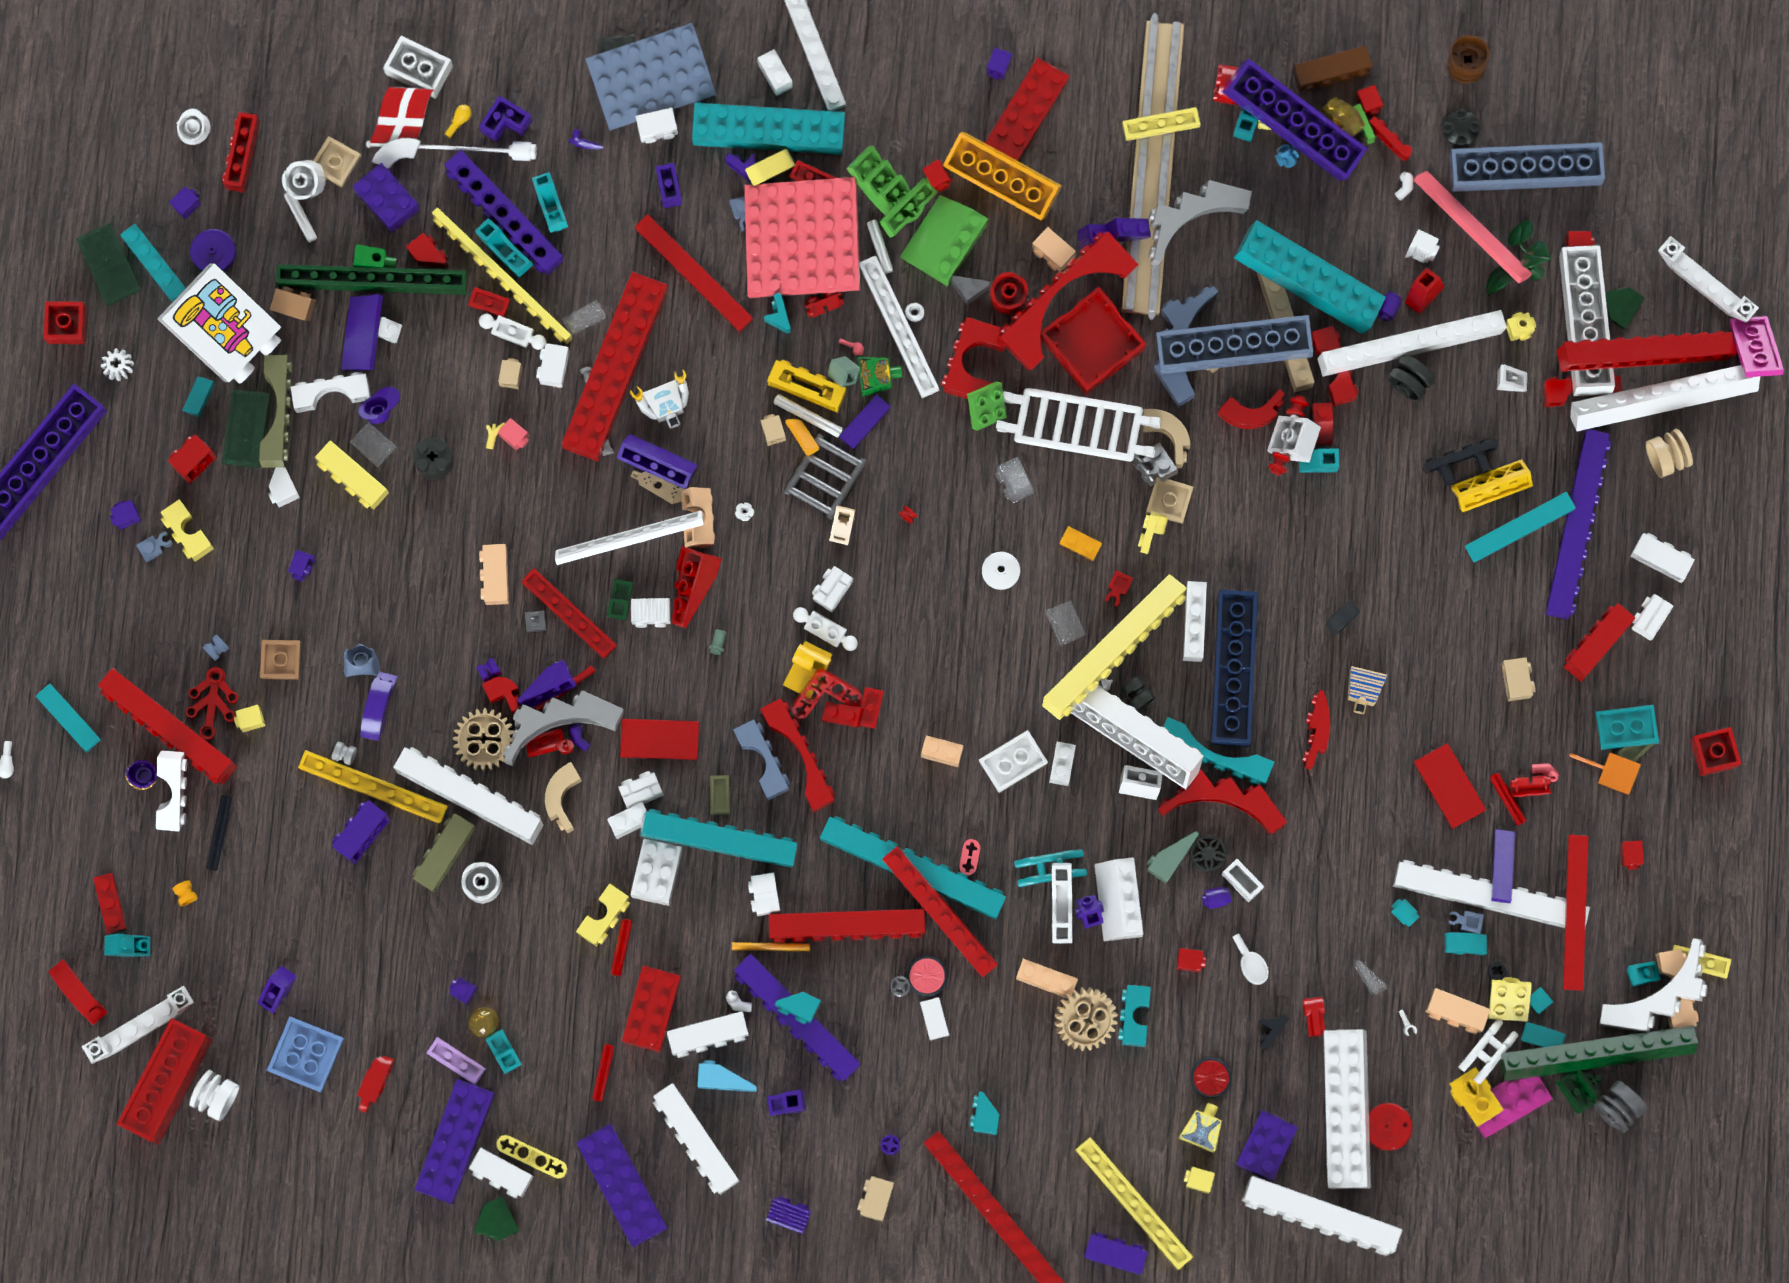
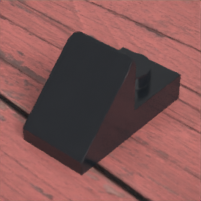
M1284 1016L1258 1021L1259 1024L1270 1031V1033L1265 1032L1259 1040L1262 1043L1260 1046L1265 1052L1268 1050L1290 1018Z

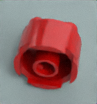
M1218 65L1213 101L1238 105L1222 93V90L1238 67Z
M1005 272L998 275L990 288V301L997 312L1011 315L1025 307L1028 299V285L1026 281L1013 272ZM1006 291H1009L1012 296H1008Z

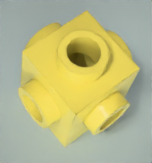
M1518 312L1505 322L1511 341L1517 339L1524 341L1531 338L1536 328L1535 320L1533 317H1530L1529 312L1525 314Z

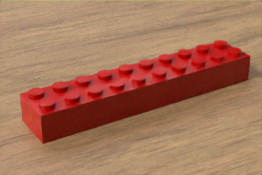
M632 271L562 441L563 449L599 462L668 293L667 284Z

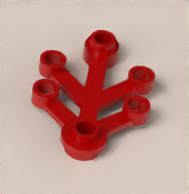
M219 667L209 669L206 674V680L198 686L191 688L188 692L191 699L197 700L200 698L201 692L210 687V693L194 706L186 709V715L194 719L198 716V712L208 705L205 725L199 731L200 736L206 741L213 740L216 736V730L213 728L216 706L223 713L224 719L227 722H234V717H236V714L229 710L218 696V688L220 687L227 695L226 698L229 703L235 704L239 700L238 694L233 692L226 684V674ZM215 674L220 675L218 680L213 679ZM193 691H198L197 696L193 697L191 695ZM231 695H236L234 701L229 700ZM194 709L195 714L190 716L189 711ZM232 713L233 718L228 720L227 715ZM207 730L212 731L209 737L205 736Z

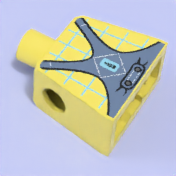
M1207 1103L1204 1112L1196 1110L1179 1136V1139L1213 1153L1216 1149L1222 1122L1214 1118L1218 1107Z

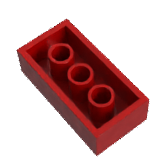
M1619 603L1615 607L1611 605L1601 617L1603 621L1598 620L1589 631L1591 635L1586 634L1577 645L1579 649L1576 650L1574 648L1565 659L1567 663L1564 668L1581 682L1636 618Z
M642 966L622 1038L623 1043L661 1053L681 981L680 975Z

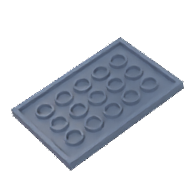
M693 23L585 58L609 130L637 122V115L668 108L676 109L716 95Z

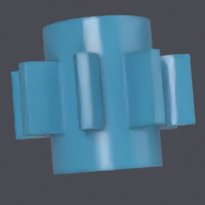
M1288 144L1280 146L1277 149L1278 154L1275 155L1279 166L1284 165L1286 168L1293 167L1297 163L1296 158L1300 157L1294 146L1290 147Z

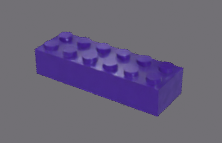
M459 1079L456 1080L414 1189L415 1191L452 1205L454 1204L496 1094L494 1092Z
M611 1124L576 1142L633 1248L668 1229Z

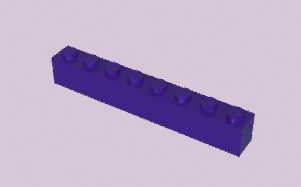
M751 954L734 969L736 973L734 977L742 985L746 983L750 987L748 991L753 997L757 998L759 996L764 1001L762 1005L767 1011L771 1012L773 1010L778 1015L776 1019L782 1026L787 1024L791 1028L789 1032L796 1040L801 1038L805 1042L803 1047L810 1054L814 1052L818 1056L817 1061L824 1068L828 1066L832 1070L830 1074L837 1081L841 1079L845 1082L861 1066L815 1018H813L811 1023L806 1022V1024L795 1020V1015L789 1013L787 1016L777 1011L776 1001L792 995Z

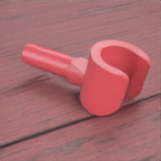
M841 338L839 339V343L853 348L852 353L854 355H863L864 347L861 343H852Z

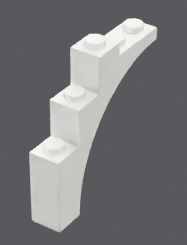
M1699 939L1692 940L1691 949L1683 967L1674 979L1659 992L1634 1003L1622 1005L1603 1004L1600 1024L1607 1027L1650 1032V1028L1654 1027L1655 1017L1652 1014L1676 1017V1013H1679L1681 1008V1001H1678L1679 998L1702 1001L1703 997H1706L1707 994L1705 981L1698 979V976L1702 975L1703 966L1700 964L1701 957H1704L1706 950L1703 942Z

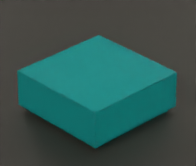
M1541 987L1530 996V1006L1537 1015L1553 1003Z

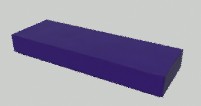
M876 394L842 432L839 438L854 450L888 412L891 406Z

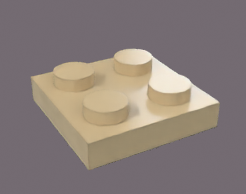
M328 136L313 161L322 166L326 179L343 187L360 160L361 154Z
M1157 477L1146 513L1151 514V511L1168 517V520L1183 524L1193 486L1169 479L1161 482L1159 477Z

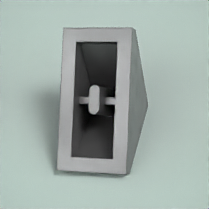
M952 275V285L967 305L989 290L990 281Z

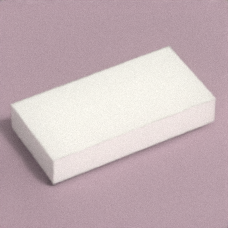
M939 997L920 1002L930 1040L949 1036Z

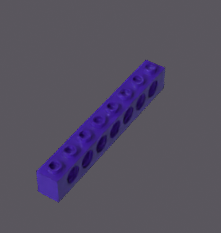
M462 150L444 164L447 170L445 174L451 180L455 179L459 183L457 186L464 194L466 192L469 193L471 196L470 200L477 207L480 205L484 209V215L490 220L493 219L497 223L496 226L503 233L506 232L510 236L508 240L515 247L518 245L522 249L521 253L526 258H531L538 272H544L548 276L564 261L563 256ZM463 171H468L469 175L463 178L460 176ZM476 184L482 185V188L478 191L473 190V186ZM492 197L495 199L492 204L485 203L487 198ZM500 211L508 212L505 217L498 216ZM513 224L520 225V228L516 231L510 229ZM527 237L533 239L529 244L523 243V240ZM540 250L546 252L543 257H537L536 253Z

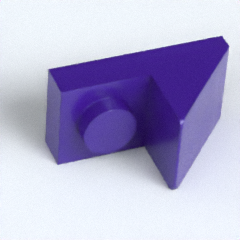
M729 153L725 158L726 165L752 184L745 169L755 164L754 153L745 164L741 157L736 154L733 156Z

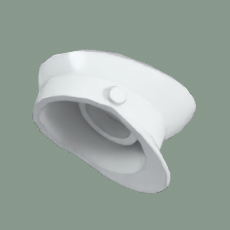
M197 109L186 110L181 115L179 121H177L178 136L186 144L195 145L201 143L210 132L208 118Z

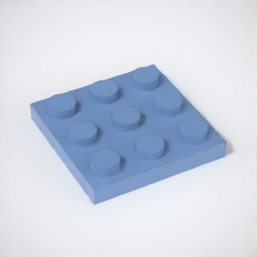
M289 1017L267 1071L322 1093L344 1038Z

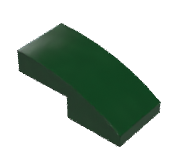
M614 579L607 617L626 620L634 582Z

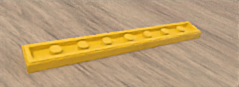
M305 750L298 766L303 771L439 824L442 823L448 806L307 750Z

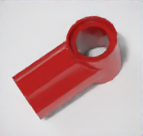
M1323 997L1303 999V1011L1307 1020L1308 1037L1324 1035L1325 1023L1323 1014L1325 1011Z

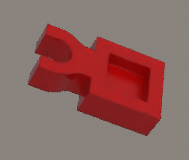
M1116 570L1108 586V589L1112 591L1107 594L1104 602L1108 603L1109 598L1114 597L1116 599L1114 606L1118 607L1120 594L1126 596L1133 578Z

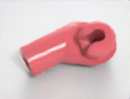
M1550 764L1531 765L1532 774L1542 773L1546 777H1550V782L1558 780L1559 774Z

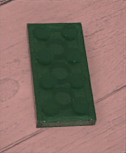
M111 223L76 238L107 306L142 291Z
M232 389L221 461L222 465L260 469V442L265 438L270 393Z

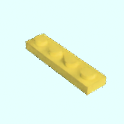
M1197 107L1122 122L1126 141L1200 127Z

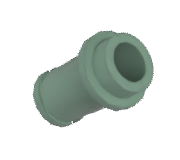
M716 629L712 645L709 646L710 653L721 655V652L724 651L723 644L727 632Z

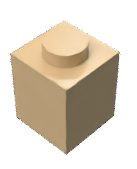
M508 358L507 361L502 360L498 381L501 387L519 389L523 367L518 360Z
M771 414L765 416L764 420H761V425L767 445L786 441L779 415Z

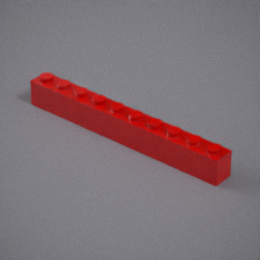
M1716 331L1710 334L1700 332L1695 335L1684 333L1679 336L1668 334L1663 337L1651 335L1647 338L1635 336L1630 339L1618 337L1614 340L1602 338L1597 341L1586 339L1580 342L1570 340L1563 342L1562 346L1556 350L1561 372L1726 361L1737 354L1732 332L1724 333V331Z

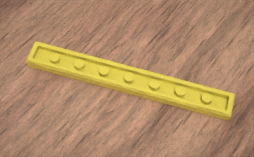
M1091 1137L1075 1150L1177 1270L1193 1258Z

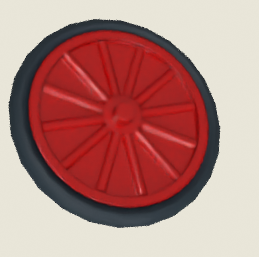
M1208 1057L1198 1061L1191 1072L1192 1087L1200 1096L1208 1099L1224 1095L1232 1082L1229 1067L1217 1058Z

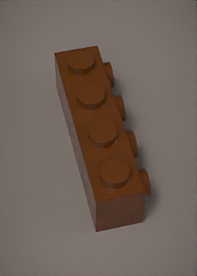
M1365 45L1296 64L1293 67V74L1298 90L1309 92L1317 86L1327 87L1332 85L1333 82L1339 80L1340 82H1345L1357 75L1358 77H1364L1371 72L1372 63Z

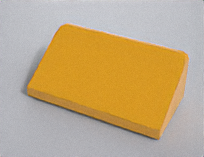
M786 420L785 423L807 456L819 450V446L802 420Z

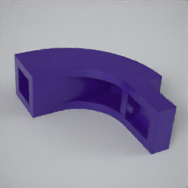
M379 672L377 677L374 678L364 709L360 737L379 741L384 730L388 703L398 676Z

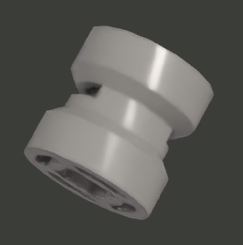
M338 741L332 754V760H343L345 764L351 766L356 756L357 748L353 746L347 747L344 743Z

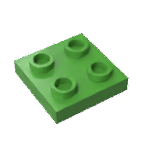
M996 381L967 394L972 429L978 431L996 423L997 420L1000 421L1007 418L1001 382Z

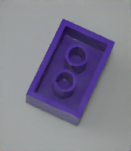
M382 162L353 185L355 193L391 234L420 210L418 203Z
M369 800L366 803L362 802L357 808L358 813L354 818L351 817L344 825L346 827L342 833H338L332 840V847L354 865L391 820L385 812Z
M1262 1110L1235 1165L1270 1182L1273 1181L1298 1127Z

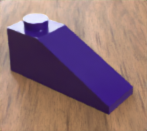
M565 661L555 662L547 667L518 698L520 705L523 706L524 704L533 708L552 697H556L576 687L574 678Z

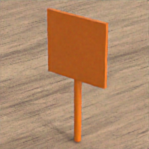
M1609 753L1606 764L1603 766L1575 754H1569L1574 759L1603 769L1599 784L1628 795L1630 794L1641 764Z

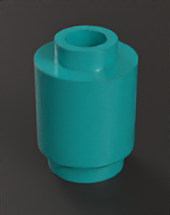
M1398 899L1391 906L1393 908L1391 913L1403 925L1406 924L1408 927L1420 917L1417 914L1418 911L1406 899L1403 901Z

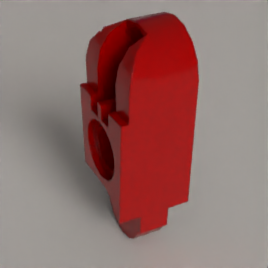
M387 1056L378 1057L373 1061L370 1070L367 1069L357 1096L362 1098L359 1106L360 1111L367 1113L371 1103H375L381 1097L392 1071L394 1059Z

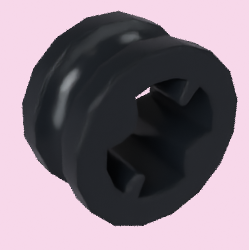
M1495 962L1488 968V975L1493 980H1500L1506 974V968L1500 962ZM1500 967L1501 976L1499 974L1493 975L1494 971L1492 968Z

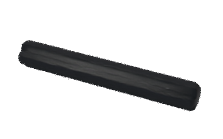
M222 795L220 799L207 863V869L212 871L218 870L232 797L228 795Z

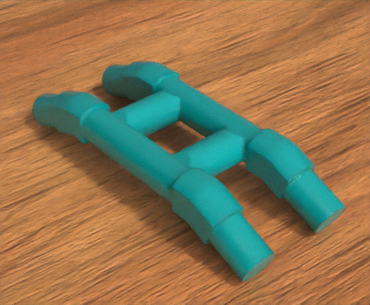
M1069 850L1014 861L1015 868L1036 864L1038 871L1036 876L1019 879L1018 886L1023 887L1052 881V873L1046 874L1044 863L1052 861L1064 863L1063 860L1083 857V850ZM1085 868L1072 869V878L1087 875Z

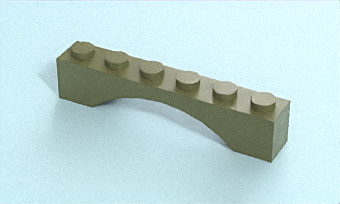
M287 355L264 356V375L266 381L271 385L276 394L277 412L272 428L260 442L259 461L262 468L285 467V461H288L289 458L286 443H289L287 426H290V414H287L288 408H291V397H288V391H291L292 386L289 373L293 372V364L289 362Z

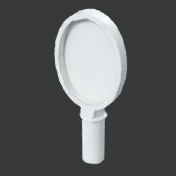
M1240 934L1233 936L1240 953L1243 955L1241 969L1244 976L1253 984H1263L1268 978L1266 962L1259 954L1248 951Z

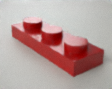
M113 873L94 877L93 880L107 934L126 930L127 927Z

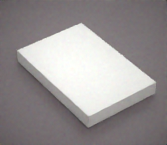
M1028 730L979 759L980 764L998 793L1048 764V761Z

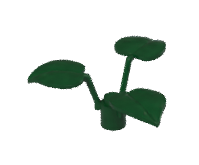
M1526 219L1512 229L1508 236V243L1511 246L1519 244V247L1525 254L1521 265L1527 268L1532 273L1530 277L1537 281L1545 273V270L1539 264L1551 260L1552 257L1544 241L1534 243L1528 251L1525 249L1523 242L1527 241L1533 232L1532 222ZM1501 266L1494 269L1487 280L1486 292L1488 295L1501 290L1511 280V276Z

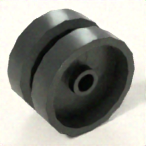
M1403 355L1397 363L1398 369H1392L1387 376V380L1402 395L1413 401L1420 402L1427 393L1425 388H1431L1436 381V377L1424 364L1410 356Z

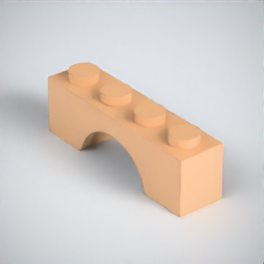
M1682 949L1655 954L1659 974H1664L1672 980L1681 970L1687 959L1686 954L1682 953ZM1679 998L1678 1001H1681L1680 1012L1676 1013V1017L1667 1016L1670 1029L1697 1026L1696 1022L1699 1021L1697 1011H1694L1692 1004L1695 1003V1000Z

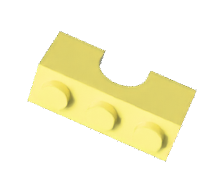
M180 499L161 511L163 515L162 522L167 529L169 527L172 528L174 533L171 535L177 543L181 542L185 548L182 551L188 559L192 557L196 562L214 549L201 530L192 535L184 532L186 523L193 518Z
M609 883L598 899L607 907L606 916L601 920H594L586 916L577 929V934L596 947L599 943L602 945L608 936L606 934L608 929L615 927L619 921L617 917L620 912L624 913L630 905V902H628L629 896Z

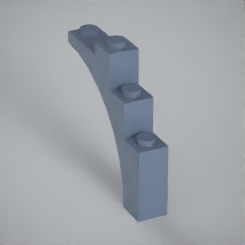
M1213 286L1210 289L1209 287L1202 289L1199 292L1200 295L1195 298H1187L1183 305L1178 299L1174 302L1170 300L1165 303L1161 314L1171 330L1167 328L1162 332L1189 329L1196 315L1217 297L1218 291ZM1159 360L1155 362L1156 365L1153 371L1177 408L1194 398L1195 393L1188 381L1186 372L1161 374Z

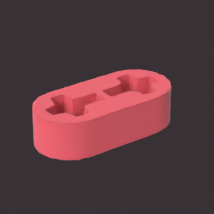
M969 839L964 843L959 870L967 876H972L976 872L979 859L980 844L974 839ZM971 843L977 848V851H973L972 857L968 856L969 849H966V846H970ZM970 859L971 866L974 868L970 869L969 872H965V868H962V866L966 865L967 860Z

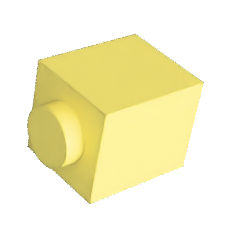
M259 705L236 711L237 717H234L235 724L243 732L266 726Z
M1192 1167L1190 1171H1186L1184 1182H1187L1186 1187L1210 1193L1215 1173Z

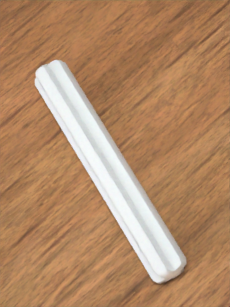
M780 394L774 399V404L835 437L841 435L842 427Z

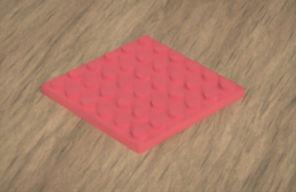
M855 177L767 183L756 186L745 185L747 288L749 298L772 297L778 293H781V296L860 291L858 203Z

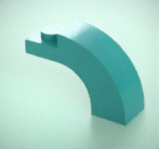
M550 172L533 177L532 181L550 233L567 228L568 224Z
M489 218L475 230L488 249L518 277H521L533 265Z

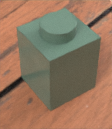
M846 356L832 359L827 376L841 387L856 384L860 367Z

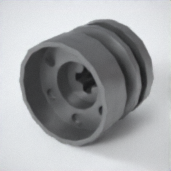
M1617 1080L1608 1089L1612 1099L1603 1095L1601 1097L1603 1103L1597 1101L1594 1106L1609 1125L1625 1133L1628 1130L1627 1125L1632 1126L1634 1124L1629 1115L1631 1114L1639 1118L1648 1108L1632 1089Z

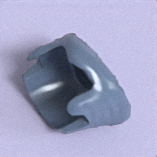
M358 644L351 651L350 649L345 650L344 675L346 677L363 674L378 675L380 664L373 648Z

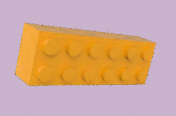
M965 132L959 134L943 164V167L1039 220L1046 218L1062 185Z

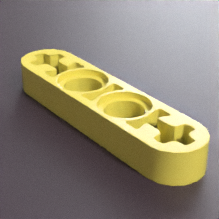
M507 1135L501 1136L497 1140L498 1150L554 1178H563L567 1174V1165L557 1158ZM509 1139V1144L514 1147L515 1143L519 1144L515 1148L514 1155L511 1154L512 1149L508 1147L505 1150L502 1149L501 1141ZM522 1147H526L529 1150V1155L526 1158L518 1156V1150ZM542 1155L546 1158V1164L539 1167L536 1165L535 1160L538 1156ZM550 1159L554 1160L552 1165L559 1166V1164H562L563 1173L559 1172L556 1175V1171L552 1168L546 1171L550 1164Z

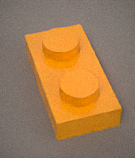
M1069 526L1059 543L1094 561L1102 546L1101 542Z

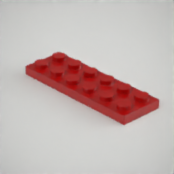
M1037 57L985 144L1019 161L1070 76Z

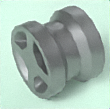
M903 976L895 977L891 982L892 993L898 997L907 995L910 990L908 979Z

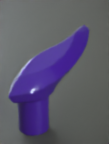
M578 129L573 130V137L568 140L571 144L580 148L603 149L602 145L586 139H580L581 131Z

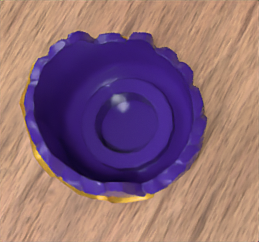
M136 760L126 770L127 782L138 790L152 787L158 777L156 766L148 762V760Z

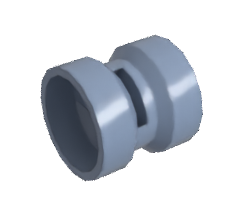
M218 635L212 638V642L202 647L214 661L220 657L222 652H226L229 649Z

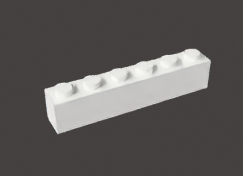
M672 1083L653 1097L656 1101L653 1104L659 1112L663 1110L667 1116L664 1120L669 1128L674 1126L678 1132L675 1136L680 1144L685 1143L688 1147L686 1153L692 1161L694 1159L697 1160L699 1163L697 1169L703 1177L707 1175L711 1181L708 1183L714 1193L718 1191L721 1195L737 1184L739 1180L674 1084Z

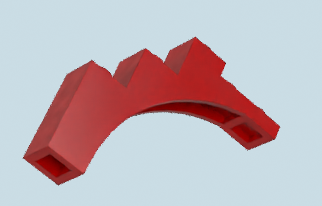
M1201 769L1187 789L1182 787L1175 792L1176 796L1173 799H1165L1159 804L1160 808H1158V813L1163 817L1176 807L1187 803L1208 801L1227 804L1253 817L1266 830L1269 836L1287 823L1260 785L1256 788L1252 785L1244 791L1246 795H1243L1231 777L1227 780L1225 777L1215 783L1217 787H1214Z

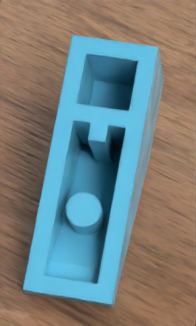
M704 1060V1064L699 1063L698 1089L757 1092V1086L726 1068L715 1064V1061Z

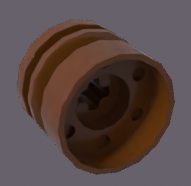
M1465 35L1455 40L1450 48L1447 61V69L1451 77L1460 83L1466 84L1477 82L1482 78L1489 60L1487 44L1481 38L1474 35Z

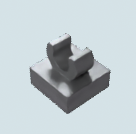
M544 611L525 612L527 633L546 631Z

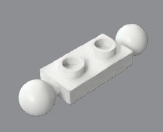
M483 314L479 318V324L482 328L489 329L492 327L491 333L517 345L527 348L528 344L531 343L532 347L537 350H541L546 345L544 336H532L534 332L532 328L499 315L496 321L490 314Z
M799 607L794 610L793 618L800 623L806 622L804 629L835 647H838L841 642L848 651H853L857 648L858 641L854 636H844L847 629L815 611L809 616L805 608Z

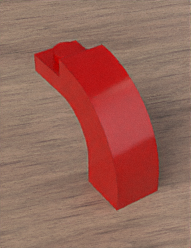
M1279 389L1264 406L1256 409L1246 408L1233 397H1230L1219 409L1217 415L1228 424L1237 428H1260L1271 423L1277 417L1278 412L1274 408L1278 410L1283 405L1285 394Z
M64 959L48 971L65 996L92 1025L108 1013L84 986L75 971Z

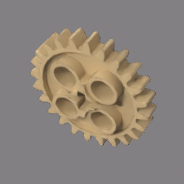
M484 708L481 714L478 709H476V715L469 712L470 718L467 719L463 716L464 723H457L460 730H454L458 736L453 737V741L458 743L453 745L454 749H460L456 752L457 756L463 755L461 761L468 760L467 766L470 767L474 764L475 770L479 766H481L482 771H485L486 766L492 770L494 764L499 768V761L505 763V756L503 754L507 745L511 746L510 743L513 742L510 736H513L514 731H509L512 728V724L506 725L507 717L501 720L502 714L498 713L495 716L493 709L490 714H488L486 708ZM473 726L480 727V731L477 734H471L470 729ZM493 726L499 727V732L496 735L489 733L490 728ZM483 736H486L487 739H498V738H500L501 741H500V742H496V741L486 740V741H485V744H483V743L481 742V740L467 741V739H468V738L483 739ZM472 745L479 746V751L477 753L473 754L469 752V749ZM492 745H497L499 748L495 754H490L488 751Z
M1090 987L1087 992L1081 988L1079 994L1073 990L1074 996L1071 997L1067 994V1002L1061 1000L1063 1007H1057L1060 1014H1055V1017L1059 1019L1054 1022L1059 1027L1056 1031L1058 1034H1061L1060 1038L1066 1040L1065 1043L1068 1046L1072 1044L1074 1049L1078 1045L1081 1051L1084 1050L1085 1046L1089 1051L1092 1049V1045L1099 1048L1098 1042L1101 1041L1103 1044H1106L1104 1038H1111L1108 1034L1109 1031L1115 1032L1112 1025L1117 1024V1021L1113 1019L1118 1016L1116 1012H1113L1116 1007L1111 1004L1112 1000L1107 998L1105 993L1100 995L1098 989L1093 993ZM1084 1003L1085 1007L1078 1011V1006ZM1098 1010H1102V1014L1099 1017H1095V1013ZM1077 1021V1025L1074 1028H1070L1071 1023ZM1094 1028V1032L1087 1035L1088 1030Z

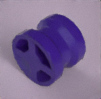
M887 1135L882 1139L881 1149L884 1154L894 1155L899 1151L900 1142L896 1136Z

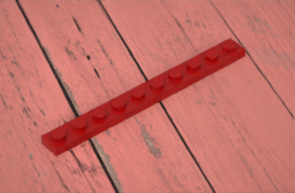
M937 1131L923 1144L1037 1282L1064 1283L943 1135Z

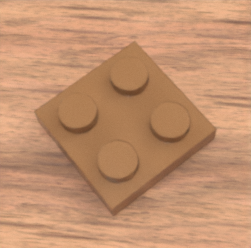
M262 640L260 678L299 680L301 641Z

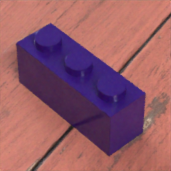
M1095 1232V1235H1090L1084 1255L1085 1259L1141 1275L1148 1251H1144V1246L1133 1244L1131 1247L1125 1245L1126 1241L1114 1238V1241L1106 1239L1107 1235Z

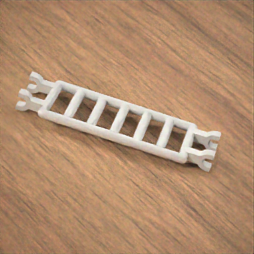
M1026 388L1023 395L1003 391L1005 403L1021 404L1017 424L997 420L996 429L998 432L1015 433V442L1129 462L1134 459V454L1154 458V447L1136 444L1140 425L1160 429L1161 421L1158 417L1142 416V407ZM1030 396L1042 398L1034 437L1022 436ZM1049 399L1060 401L1052 441L1041 439ZM1068 402L1079 404L1071 444L1060 442ZM1086 405L1097 407L1090 447L1078 445ZM1105 409L1116 410L1108 450L1097 449ZM1123 412L1135 413L1127 453L1116 452Z

